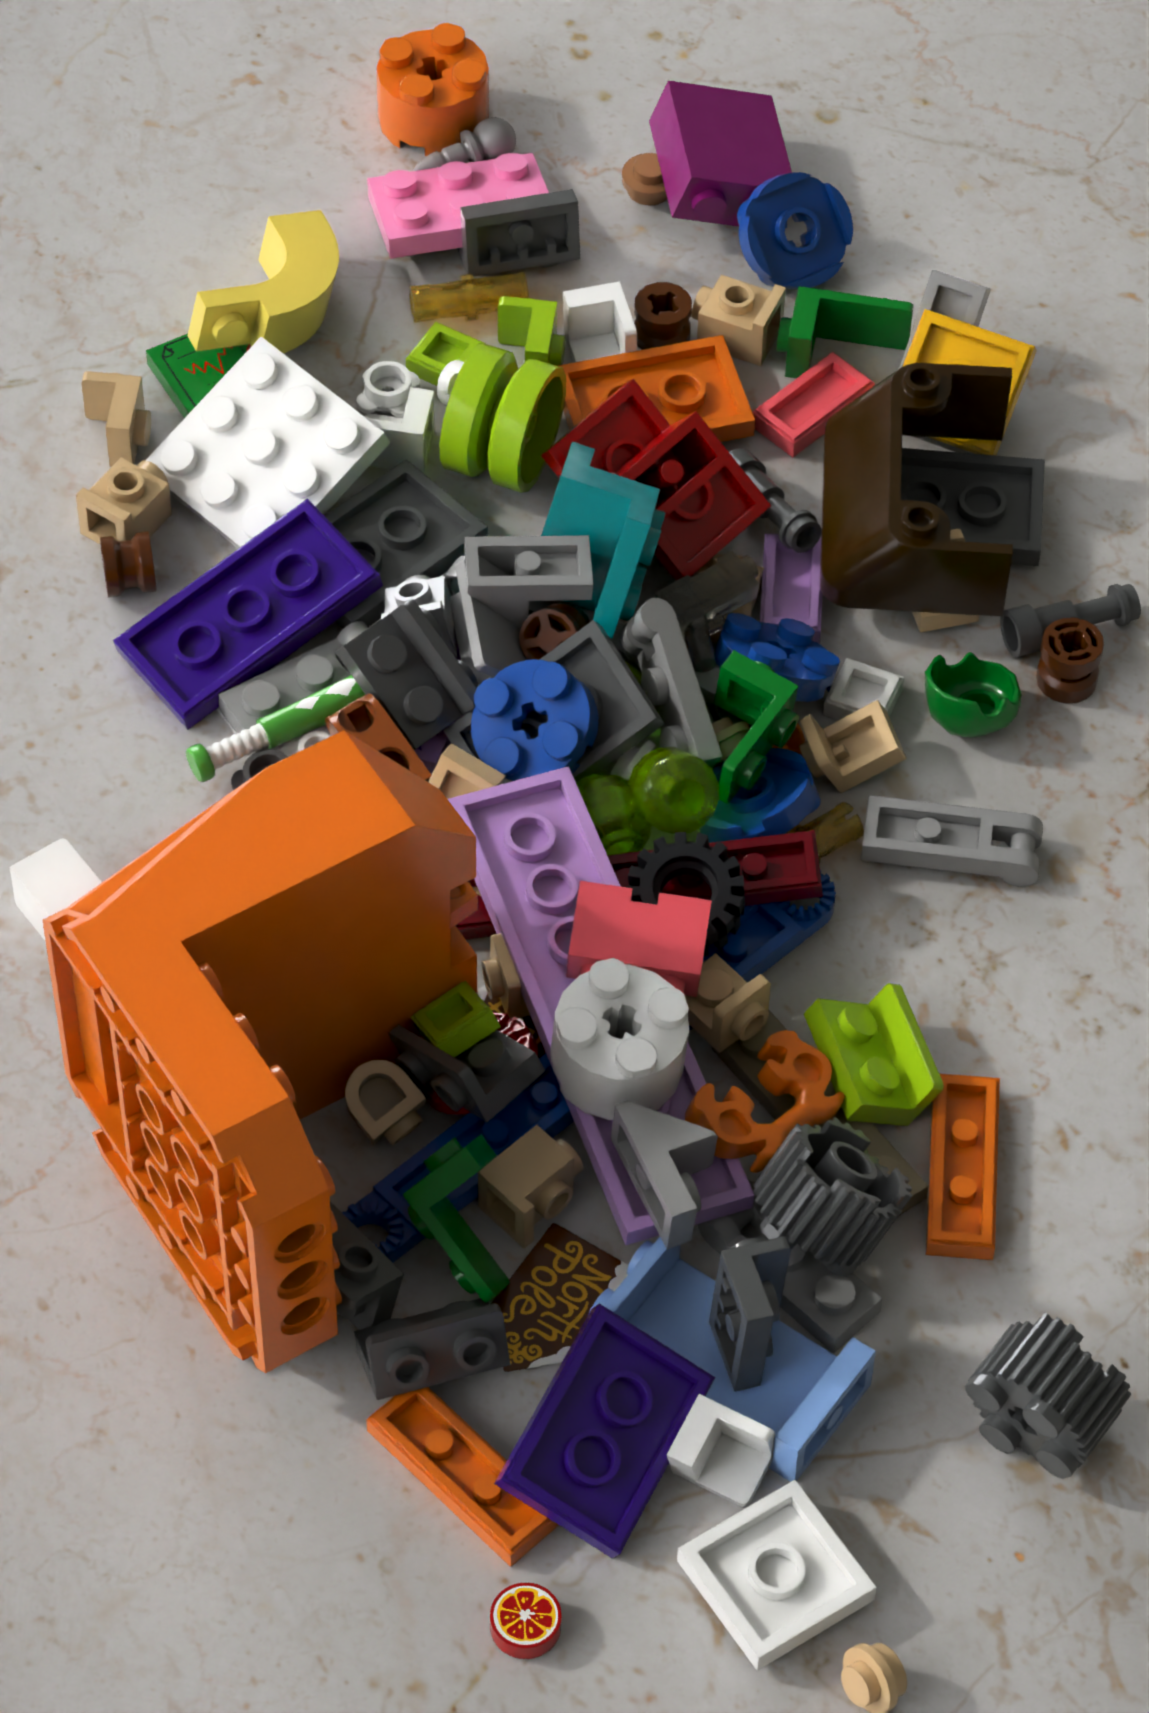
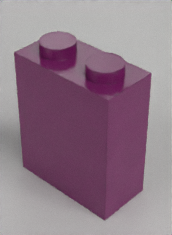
M667 81L649 119V124L671 216L678 219L739 227L737 220L738 209L742 202L749 199L754 189L772 177L792 173L772 95Z

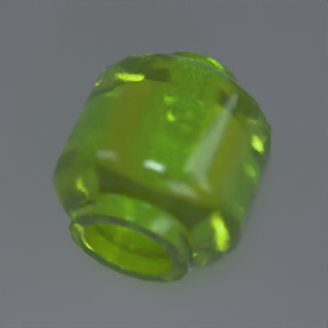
M676 747L657 748L644 755L633 767L628 781L629 800L635 813L654 828L675 835V832L692 833L703 827L714 815L719 802V783L713 769L700 757Z
M592 774L579 780L576 783L607 855L642 851L651 836L652 825L638 791L630 780L618 775Z

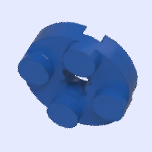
M793 172L772 177L754 189L749 199L742 202L738 209L737 220L742 253L751 269L768 286L774 287L776 284L787 289H798L799 286L814 287L831 279L844 263L840 261L845 255L846 245L851 244L853 237V221L850 209L844 197L835 187L829 183L824 184L817 178L810 177L811 174ZM791 216L794 222H804L807 227V232L800 236L802 243L800 247H796L793 240L788 241L785 235L787 220Z
M730 613L727 615L713 654L714 660L720 668L733 650L753 661H759L768 665L775 673L799 686L795 701L802 702L817 701L823 698L825 690L830 691L840 663L838 656L813 641L815 631L809 625L790 618L781 619L779 625L757 621L750 616L740 613Z
M538 659L517 662L498 672L494 678L482 681L474 694L475 708L471 719V735L475 750L484 763L506 775L504 779L511 782L568 766L573 774L580 767L576 762L583 756L587 745L592 748L598 732V710L593 695L569 670L556 662ZM536 710L541 715L547 714L548 722L538 727V737L531 739L529 733L521 730L523 720L526 719V715L531 711Z
M771 748L765 755L767 762L756 784L750 790L741 787L729 804H725L716 798L724 762L711 769L699 780L691 795V801L694 806V811L691 812L700 833L708 835L709 843L785 834L808 814L814 812L821 803V798L804 757L788 749Z

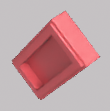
M831 352L752 411L755 418V430L793 458L825 434L826 423L834 413L875 386V383L837 354Z

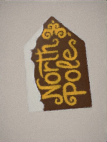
M552 1223L509 1279L510 1283L491 1303L499 1305L504 1317L511 1364L503 1367L504 1372L562 1363L588 1317L594 1302L604 1290L610 1288L615 1291L628 1276V1264L558 1224Z

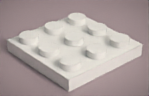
M260 337L154 450L146 461L154 463L163 471L169 483L170 494L236 548H240L307 498L325 515L391 442L385 432L267 340Z

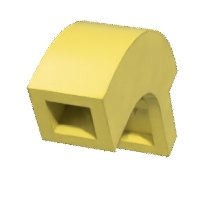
M321 210L268 217L258 260L269 280L258 284L197 292L187 335L196 352L250 344L252 347L260 337H263L284 354L299 347L316 333L325 318L339 265L338 243L330 224Z

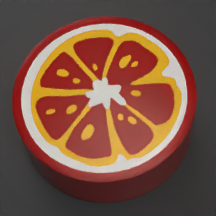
M517 1583L505 1588L496 1596L490 1609V1632L493 1641L501 1651L519 1659H532L546 1654L555 1646L560 1637L562 1618L560 1604L548 1589L538 1584Z

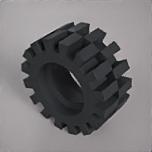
M675 832V842L671 844L666 843L664 836L654 840V851L650 853L643 848L637 855L638 866L631 865L628 873L629 886L626 887L633 888L631 901L657 905L659 893H662L664 886L671 879L681 875H692L702 879L709 886L712 893L703 957L709 955L708 946L715 944L718 950L728 944L727 934L729 932L736 935L741 926L740 915H744L745 911L744 878L740 875V864L736 857L733 856L729 859L727 847L720 841L714 847L710 846L708 835L697 833L695 842L687 841L686 832Z

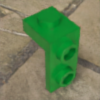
M799 286L792 318L781 317L778 332L777 352L787 353L785 377L798 378L810 369L816 338L906 350L911 334L914 305L910 302Z
M735 650L732 651L721 665L713 704L753 726L723 764L716 798L725 804L730 803L741 787L750 790L756 784L767 762L765 755L773 745L782 748L792 736L799 721V715L793 712L799 686L775 673L768 665L759 661H753Z
M480 1134L464 1147L454 1137L426 1158L423 1163L430 1173L402 1195L410 1204L407 1210L415 1227L426 1238L430 1240L435 1238L451 1258L449 1268L459 1285L470 1294L477 1293L487 1303L496 1297L510 1281L447 1198L449 1193L497 1157L496 1153Z

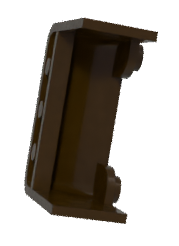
M933 363L908 364L889 375L828 419L825 428L823 454L820 589L830 602L845 608L1003 617L1013 544L950 541V520L941 508L924 501L901 500L902 435L1002 441L1012 381V368Z

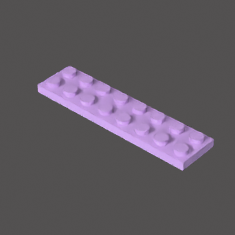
M569 766L448 799L476 836V878L474 880L497 934L501 933L520 979L521 994L552 1069L553 1063L551 1062L550 1053L555 1011L562 992L575 980L574 978L566 977L580 881L620 886ZM689 1042L687 1043L683 1073L677 1090L659 1110H656L685 1120V1111L693 1097L706 1084ZM565 1098L625 1245L660 1236L611 1140L613 1120L584 1113ZM714 1156L713 1164L709 1168L690 1175L696 1184L701 1199V1210L696 1213L694 1225L752 1208L755 1195L739 1158L723 1159Z

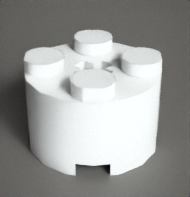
M615 958L596 961L591 966L590 971L579 975L562 992L554 1015L550 1056L553 1063V1071L561 1083L560 1091L563 1096L584 1113L607 1120H613L615 1105L625 1101H630L647 1108L650 1107L653 1110H659L676 1092L683 1073L689 1037V1007L684 993L655 972L624 964Z

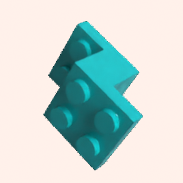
M572 441L541 536L589 535L593 574L592 600L561 601L594 611L592 620L599 623L608 636L613 639L619 619L629 621L634 615L647 568L639 566L638 563L650 566L666 512L655 509L660 489L591 467L590 464L595 449Z

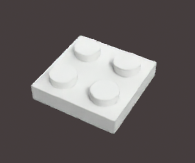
M796 1480L789 1482L680 1546L677 1553V1562L757 1671L875 1600L877 1587Z

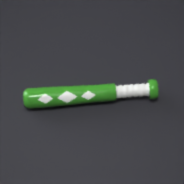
M350 675L295 703L257 719L256 725L251 726L250 729H244L241 733L224 738L221 742H215L212 746L204 747L202 744L190 746L186 750L187 761L198 781H209L215 776V770L223 767L225 764H230L234 760L250 755L254 751H259L262 747H267L271 750L299 736L326 726V717L362 697L365 693L353 676Z

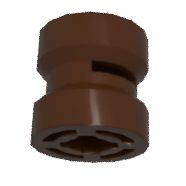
M1072 617L1054 621L1045 629L1042 637L1041 657L1037 667L1036 679L1042 693L1053 701L1065 704L1078 703L1094 693L1099 676L1098 666L1104 649L1103 635L1095 625L1087 620Z

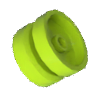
M478 344L467 356L449 396L439 442L440 461L443 468L469 477L479 476L488 468L493 484L520 493L528 492L537 482L546 465L545 460L540 455L550 448L556 440L566 397V375L564 369L536 359H528L518 369L513 352L488 344Z

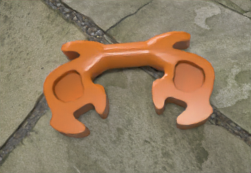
M784 1030L772 1034L757 1054L760 1060L766 1061L757 1075L758 1080L765 1089L774 1096L790 1094L795 1098L794 1106L771 1124H757L753 1121L751 1112L755 1104L743 1090L736 1086L731 1087L722 1102L715 1100V1087L711 1083L703 1085L693 1097L685 1111V1121L705 1127L716 1133L718 1138L714 1156L723 1159H737L755 1154L757 1157L749 1170L753 1173L761 1172L796 1124L801 1126L809 1124L811 1127L815 1124L821 1125L833 1119L844 1101V1094L837 1092L830 1097L824 1095L832 1075V1065L824 1053L801 1041L795 1031Z

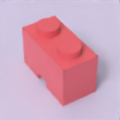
M580 881L568 952L566 977L576 979L579 975L590 971L591 966L596 961L615 958L624 964L653 971L676 989L683 992L684 995L697 997L712 900L659 893L658 903L655 905L631 901L633 888Z

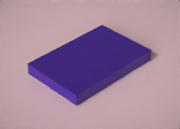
M599 1303L591 1309L494 1484L613 1559L622 1552L669 1465L667 1453L698 1394L706 1396L716 1377Z

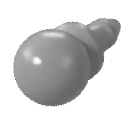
M497 117L486 118L476 125L473 132L469 130L460 132L461 143L458 142L445 147L441 152L435 151L429 154L415 166L414 171L437 168L455 161L467 163V161L476 162L495 159L502 154L513 153L516 146L515 131L504 119Z

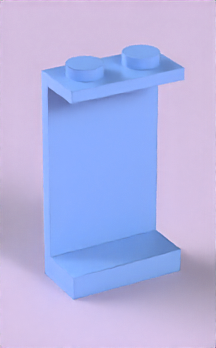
M661 1237L655 1243L649 1240L645 1241L635 1252L628 1265V1276L615 1291L610 1288L604 1290L596 1299L592 1308L600 1303L716 1377L705 1397L774 1430L776 1436L774 1438L773 1457L769 1469L790 1482L793 1480L797 1481L870 1387L876 1351L852 1337L839 1355L836 1356L778 1320L772 1324L773 1354L770 1357H766L761 1386L734 1392L709 1324L716 1281L680 1259L681 1245L667 1250Z

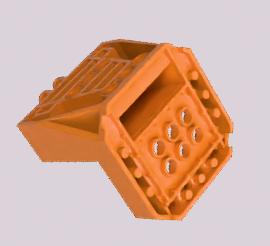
M345 730L266 767L73 904L42 920L65 1074L75 1096L83 1100L101 1127L92 1132L100 1153L232 1353L241 1360L252 1357L256 1368L264 1373L338 1335L336 1306L342 1303V1297L335 1282L334 1270L340 1268V1262L332 1242V1234L338 1231V1226L330 1208V1197L336 1193L328 1169L322 1160L314 1155L300 1120L344 1098L347 1081L353 1071L360 1065L372 1060H386L395 1064L394 1059L400 1054L388 1035V1032L399 1024L423 1038L410 1018L414 1013L464 981L477 993V954L455 926L478 910V895L468 882L476 878V836L440 789Z

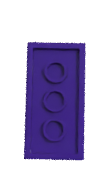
M307 498L120 634L113 642L118 653L185 728L189 730L219 707L218 694L273 668L380 589L383 583L380 574Z

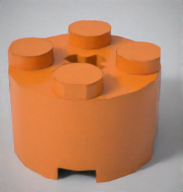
M442 23L434 29L414 31L402 37H393L384 41L379 49L380 58L376 68L378 119L382 133L393 145L400 148L401 141L411 146L425 148V156H428L435 151L441 152L443 148L455 143H461L460 132L464 130L473 132L479 122L489 118V67L486 56L474 41L465 37V31L462 27L450 23Z

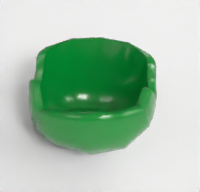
M969 652L959 663L947 665L945 658L942 655H938L932 660L925 671V694L931 717L949 734L969 738L986 736L1007 727L1018 714L1022 694L1017 677L1000 663L979 660L974 653Z

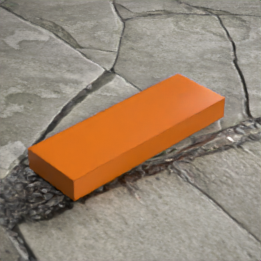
M940 1074L944 1087L931 1102L925 1255L993 1260L996 1232L1000 1078Z
M429 1387L395 1395L366 1419L367 1431L510 1567L559 1526L494 1484L507 1460Z

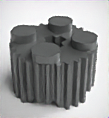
M833 1117L822 1128L816 1124L813 1128L809 1124H804L803 1126L796 1124L753 1185L755 1187L753 1194L757 1196L755 1201L762 1206L760 1209L761 1213L766 1215L760 1224V1229L768 1239L786 1237L790 1249H793L796 1244L800 1245L803 1252H811L814 1258L820 1259L833 1273L840 1276L852 1275L856 1268L868 1259L911 1199L912 1194L910 1192L912 1187L907 1184L910 1180L897 1167L889 1175V1169L881 1166L878 1163L879 1159L868 1154L867 1147L871 1141L864 1136L863 1131L860 1129L854 1130L847 1122L841 1124L837 1118Z
M1044 1313L1034 1326L1029 1321H1026L1024 1324L1020 1321L1016 1322L1015 1325L1011 1324L968 1379L969 1382L966 1384L965 1390L974 1401V1407L981 1410V1417L985 1418L979 1426V1431L993 1447L1004 1453H1012L1016 1447H1019L1026 1454L1033 1455L1049 1473L1058 1478L1065 1479L1071 1477L1076 1469L1085 1462L1122 1412L1121 1408L1131 1396V1392L1128 1391L1130 1384L1124 1381L1126 1375L1118 1371L1113 1364L1105 1372L1101 1369L1103 1365L1091 1358V1353L1080 1349L1079 1343L1084 1336L1076 1331L1074 1325L1069 1324L1067 1326L1060 1318L1056 1317L1054 1320L1049 1314Z

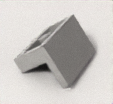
M464 558L455 564L460 592L450 597L449 600L460 659L473 671L479 686L482 681L494 678L504 668L527 659L524 657L519 643L521 628L467 594Z

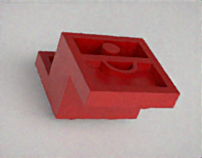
M634 379L621 386L540 455L560 479L573 441L595 449L590 464L591 467L660 489L655 509L664 511L666 514L654 554L678 584L689 579L771 507L768 500L697 411L670 425Z

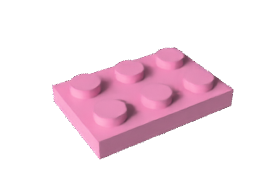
M506 153L495 159L469 163L455 161L437 168L411 172L396 170L387 173L385 176L367 178L368 197L390 259L462 248L460 207L549 193L533 153Z

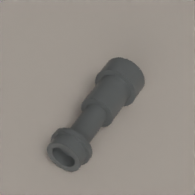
M743 448L730 451L729 453L771 504V507L759 518H769L780 529L779 540L786 548L793 549L797 553H804L812 549L819 541L822 533L821 526L817 523L816 517L808 510L795 511L784 500L783 490L766 475V468L763 463L750 451Z
M1114 584L1109 586L1107 596L1074 605L1070 600H1065L1035 609L1031 605L1026 604L1004 610L1003 617H1000L1001 632L1009 653L1017 658L1041 651L1044 631L1054 621L1062 618L1076 617L1087 620L1094 625L1114 620L1118 626L1122 627L1128 625L1130 621L1139 619L1141 605L1138 594L1131 584L1122 586Z

